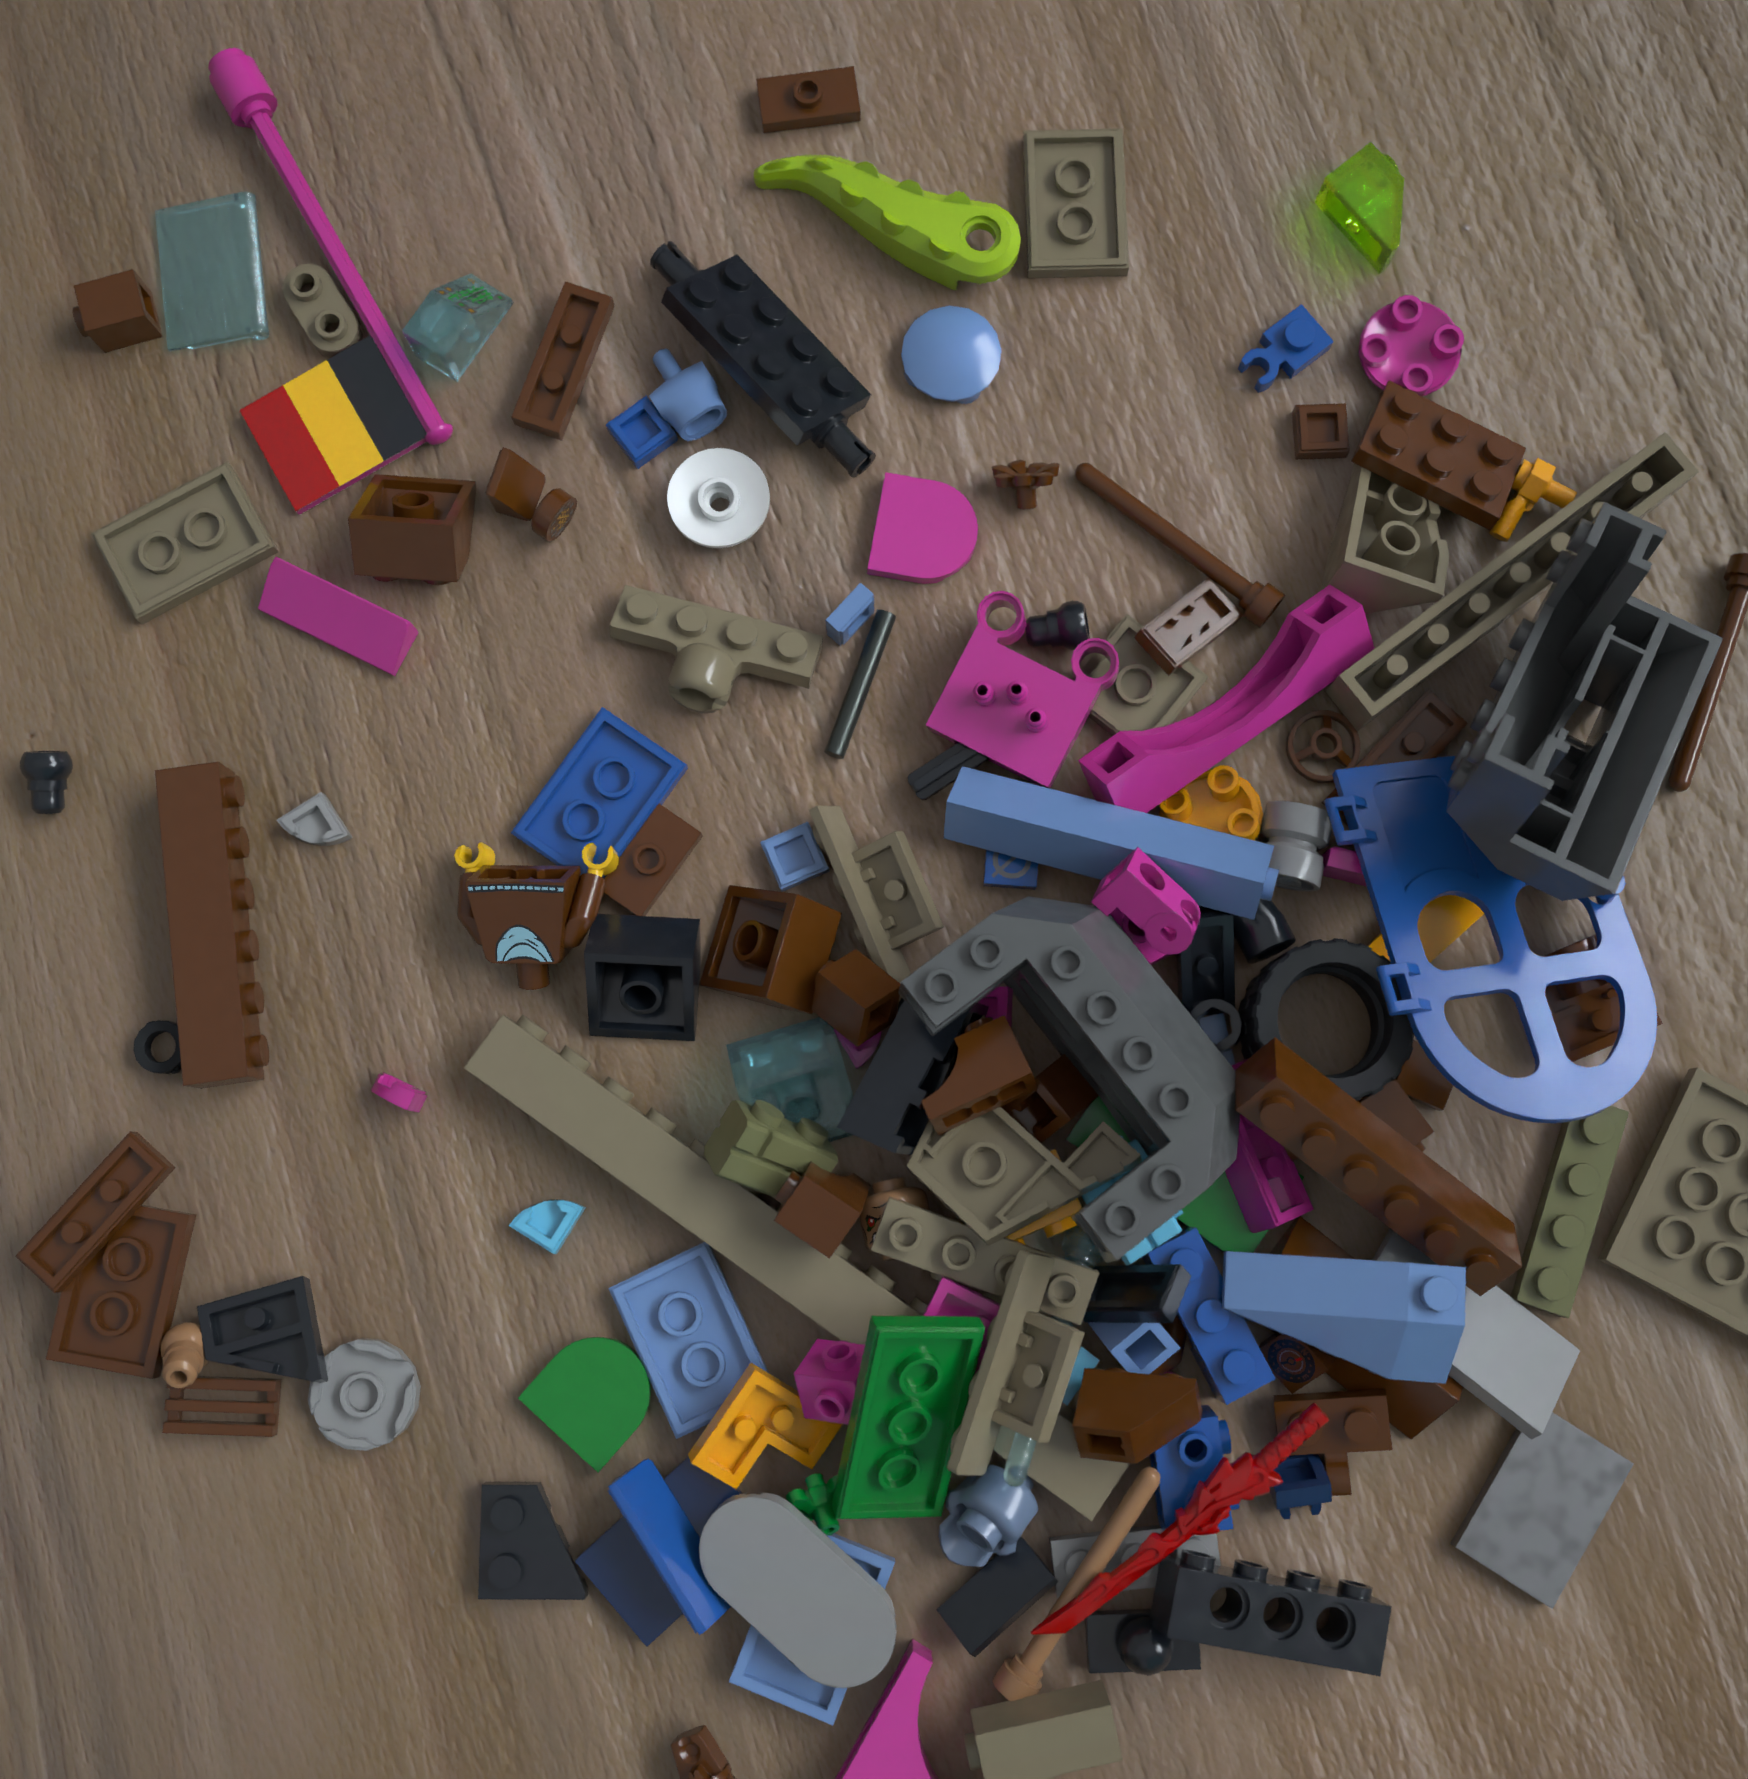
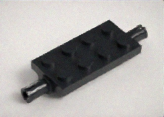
M668 241L667 245L665 243L662 244L650 259V265L671 285L666 288L661 303L797 446L810 439L818 448L825 447L848 471L852 478L862 474L872 464L876 454L869 450L848 428L847 423L851 415L865 408L871 397L870 392L738 254L705 270H698L673 241Z

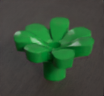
M816 1473L805 1479L807 1490L794 1489L786 1495V1500L794 1505L810 1521L814 1520L816 1526L825 1535L829 1536L840 1529L838 1519H835L831 1508L838 1475L833 1476L825 1483L823 1474Z

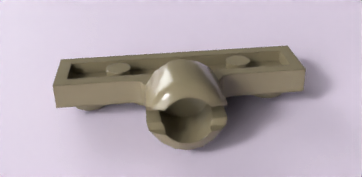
M628 585L624 586L609 625L611 638L669 652L676 656L668 678L669 694L679 705L700 713H714L723 708L728 701L735 678L741 673H750L809 689L823 644L822 635Z

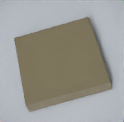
M1128 614L1125 615L1106 639V641L1114 646L1118 653L1119 672L1117 679L1111 687L1101 691L1088 716L1113 736L1119 731H1143L1172 724L1209 677L1189 661L1168 676L1135 640L1134 637L1144 626ZM1094 653L1081 671L1088 677L1099 678L1108 672L1110 662L1104 655Z

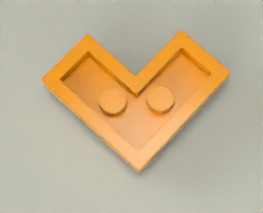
M750 1362L688 1453V1456L693 1465L737 1489L767 1444L772 1445L803 1465L813 1469L843 1424L804 1418L798 1391Z

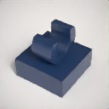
M1318 1454L1290 1455L1273 1470L1279 1473L1283 1483L1269 1488L1276 1509L1279 1510L1284 1520L1290 1519V1508L1308 1505L1311 1514L1318 1515L1321 1511V1503L1332 1502L1331 1482Z

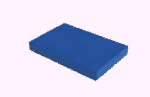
M602 707L511 831V834L556 866H580L581 874L587 873L588 867L582 859L583 848L592 842L596 845L597 849L593 858V864H601L607 859L610 846L615 849L620 858L657 805H662L688 770V766Z

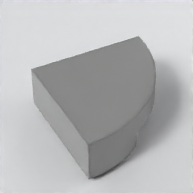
M322 792L277 819L284 830L308 844L331 846L353 838L328 797Z

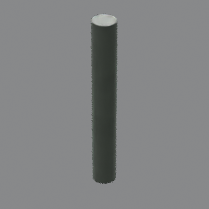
M881 609L876 611L824 751L829 756L837 759H844L896 619V616L891 612Z

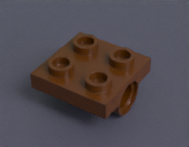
M1596 934L1542 957L1593 950L1597 945ZM1593 979L1546 987L1545 997L1564 1052L1571 1062L1614 1045L1620 1024V1004L1617 992L1609 982L1603 979ZM1657 1012V1026L1663 1023Z

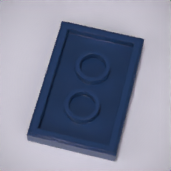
M689 1456L664 1478L700 1538L704 1526L716 1508L728 1498L742 1494L739 1488L734 1489L693 1465ZM624 1516L576 1558V1564L646 1647L683 1614Z

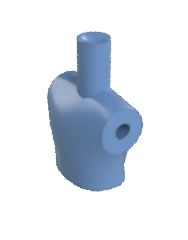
M662 349L656 352L652 360L665 382L654 390L649 397L662 418L671 424L682 439L686 441L697 440L717 428L726 418L727 410L719 396L718 386L703 362L700 361L682 370L670 350Z

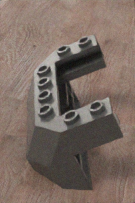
M1606 502L1603 503L1592 522L1584 518L1580 520L1566 546V549L1572 552L1569 553L1561 550L1552 564L1546 579L1553 582L1533 620L1529 621L1523 618L1508 646L1516 650L1515 656L1512 661L1504 658L1489 685L1490 688L1497 690L1493 702L1485 698L1470 725V728L1478 731L1473 743L1465 740L1450 767V770L1454 772L1447 787L1451 788L1447 812L1498 870L1561 901L1616 893L1723 640L1722 637L1631 596L1649 572L1652 563L1648 559L1664 539L1667 530ZM1583 699L1601 707L1586 743L1568 735L1569 731L1564 729L1566 723Z
M1026 897L990 914L902 980L898 993L904 1001L908 1002L933 1037L981 999L1005 983L1007 987L1013 989V995L1060 1055L1065 1054L1099 1095L1129 1140L1133 1141L1136 1139L1148 1157L1072 1216L1076 1224L1081 1226L1101 1252L1100 1255L1106 1263L1120 1259L1207 1190L1236 1160L1240 1113L1236 1111L1235 1070L1111 914L1106 916L1094 905Z

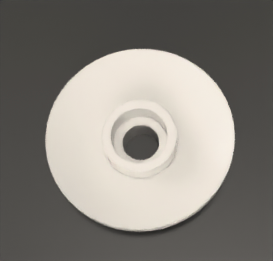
M712 448L697 452L680 464L668 486L667 504L675 526L689 540L705 547L727 548L746 541L762 526L769 510L770 493L764 473L752 459L735 450ZM717 498H725L730 502L727 509L723 511L713 510L711 504Z

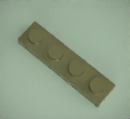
M1609 1106L1603 1111L1587 1118L1562 1123L1522 1256V1268L1518 1270L1511 1297L1517 1302L1569 1319L1628 1118V1111Z

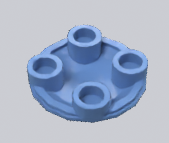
M949 305L931 309L913 322L904 336L901 358L905 379L911 386L916 387L919 391L933 399L968 404L978 399L980 392L986 389L999 371L1002 351L998 335L986 318L969 308Z

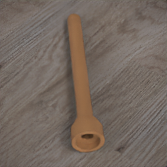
M1145 1467L1139 1472L1046 1618L1079 1596L1099 1572L1104 1571L1160 1484L1161 1477L1155 1468ZM1063 1634L1034 1635L1023 1654L1016 1653L1012 1659L1004 1660L992 1679L996 1689L1009 1701L1038 1694L1042 1689L1040 1679L1043 1676V1671L1041 1667Z

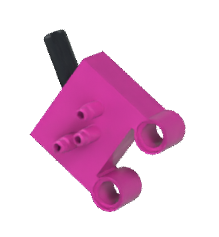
M997 591L985 596L978 606V624L926 723L927 728L931 732L955 743V745L908 775V782L917 797L921 800H927L955 782L962 766L975 769L987 760L1035 785L1051 789L1101 691L1111 687L1117 679L1119 658L1114 646L1100 638H1091L1081 642L1073 651L1071 658L1072 673L1075 679L1073 681L1005 647L1017 642L1024 634L1026 627L1024 608L1020 600L1009 592ZM1000 607L1010 608L1016 614L1015 623L1009 629L1003 631L992 629L988 626L987 622L991 612ZM1092 653L1104 655L1110 662L1108 672L1099 678L1086 676L1081 671L1080 664L1087 655Z

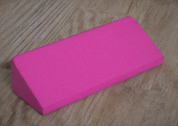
M276 556L270 565L258 610L395 677L419 633L410 621Z
M1246 1060L1241 1061V1062L1236 1063V1064L1231 1065V1066L1234 1068V1070H1236V1069H1237L1240 1065H1242ZM1240 1114L1237 1157L1225 1170V1173L1249 1230L1252 1233H1258L1272 1229L1314 1210L1295 1164L1289 1158L1284 1147Z

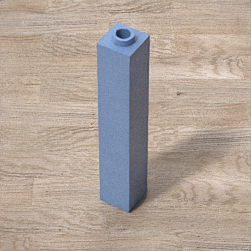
M963 766L946 801L944 839L1100 880L1136 847H1139L1181 886L1199 906L1253 920L1255 919L1260 899L1271 901L1279 873L1278 869L1269 867L1274 845Z

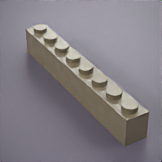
M1664 432L1341 673L1325 692L1353 727L1359 731L1551 587L1553 582L1546 579L1547 574L1561 550L1569 553L1572 552L1566 549V546L1582 518L1592 522L1604 502L1638 518H1643L1691 480L1699 472L1698 469L1670 436Z

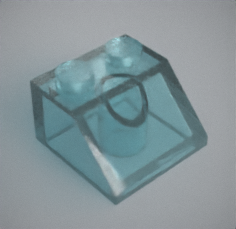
M817 1017L726 1045L740 1101L753 1106L756 1100H763L778 1108L784 1114L785 1119L795 1123H799L801 1118L811 1119L828 1131V1140L830 1142L852 1136V1134L837 1128L853 1098V1093L834 1029L822 1018Z

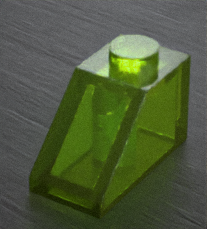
M1370 142L1325 177L1314 203L1379 274L1388 268L1400 245L1404 177L1399 173L1395 161L1389 155L1382 154Z

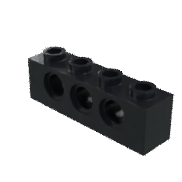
M1185 1549L1182 1550L1181 1558L1167 1556L1160 1561L1150 1621L1152 1626L1165 1637L1381 1676L1392 1607L1373 1597V1588L1371 1586L1346 1579H1339L1338 1588L1320 1585L1321 1578L1319 1576L1293 1569H1287L1286 1578L1267 1575L1268 1567L1239 1559L1234 1561L1233 1568L1215 1565V1557ZM1225 1587L1226 1599L1224 1604L1218 1610L1211 1611L1210 1600L1212 1595L1218 1589ZM1277 1597V1612L1271 1619L1264 1621L1263 1612L1266 1604ZM1329 1608L1330 1617L1328 1623L1322 1629L1317 1630L1316 1622L1319 1614L1324 1609Z

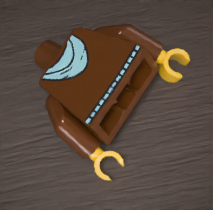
M482 842L478 844V857L472 862L471 848L461 845L455 850L454 854L457 864L465 868V873L459 877L458 919L475 942L482 946L485 958L489 962L516 964L519 988L536 990L547 987L550 984L548 964L561 963L573 948L580 946L598 915L606 887V881L602 876L612 873L619 863L618 854L612 846L609 847L607 859L603 863L593 864L597 847L593 842L587 844L582 850V859L587 865L588 871L581 874L580 866L494 865L495 853L493 849Z

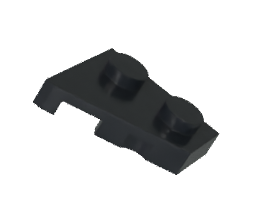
M300 1276L197 1306L205 1360L317 1383L329 1381L309 1278Z
M541 1482L483 1483L481 1491L478 1599L585 1600L588 1596V1585L585 1578L581 1579L568 1550L569 1543L561 1526L554 1520L551 1513V1504Z

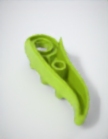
M829 155L785 157L764 163L754 170V183L757 187L761 189H792L812 196L884 253L909 269L952 290L957 289L959 280L977 284L996 281L1009 273L1017 261L1021 237L1018 224L1011 214L997 204L970 200L964 192L955 191L948 196L922 190L921 186L913 180L908 179L902 182L893 180L879 173L878 169L867 161L856 163ZM974 230H985L993 236L995 243L987 250L978 251L968 245L966 237Z

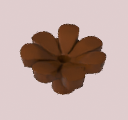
M1015 460L1009 463L1008 467L995 465L992 467L997 487H1011L1016 490L1018 509H1033L1037 507L1036 488L1052 484L1053 477L1058 476L1059 463L1047 464L1038 462L1026 467L1024 460Z

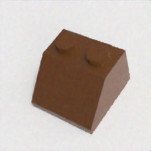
M375 474L348 517L354 575L372 576L378 581L385 582L400 578L423 580L431 585L458 582L469 559L476 481Z
M729 885L699 985L772 1007L813 1015L811 1008L815 992V977L822 966L829 960L842 913L794 893Z

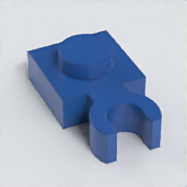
M1301 304L1262 334L1259 342L1265 349L1255 348L1248 351L1243 356L1238 370L1243 373L1254 365L1262 367L1265 375L1257 381L1254 389L1258 393L1263 392L1271 387L1281 368L1292 379L1329 351L1334 341Z

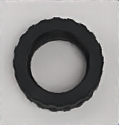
M1337 938L1329 941H1322V939L1309 941L1300 947H1294L1272 960L1260 970L1261 972L1258 976L1250 981L1246 988L1245 997L1240 1001L1238 1012L1243 1021V1035L1240 1041L1244 1059H1249L1274 1037L1283 1043L1278 1028V1008L1286 990L1297 980L1305 976L1327 974L1347 983L1361 997L1369 1014L1371 1033L1367 1051L1358 1064L1343 1073L1323 1075L1356 1101L1384 1089V1085L1389 1081H1394L1402 1072V1066L1405 1061L1409 1060L1413 1051L1412 1044L1415 1036L1407 1014L1390 1016L1376 968L1381 965L1391 964V962L1383 955L1380 956L1373 952L1372 948L1361 943L1354 944L1347 942L1346 939ZM1390 978L1397 1001L1402 1000L1396 978Z

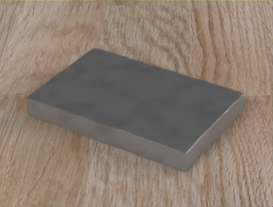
M1552 1412L1543 1434L1532 1440L1517 1428L1515 1429L1450 1544L1553 1609L1634 1463Z

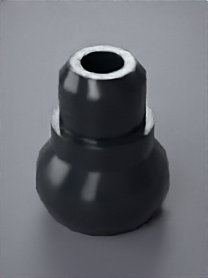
M1074 600L1067 601L1058 609L1048 610L1047 614L1029 617L1026 620L1025 627L1028 644L1033 647L1051 645L1053 648L1064 646L1070 650H1075L1081 642L1090 639L1084 603Z
M27 751L21 757L20 770L27 779V790L31 791V806L37 814L61 813L65 808L64 790L67 789V778L73 768L72 759L67 751Z

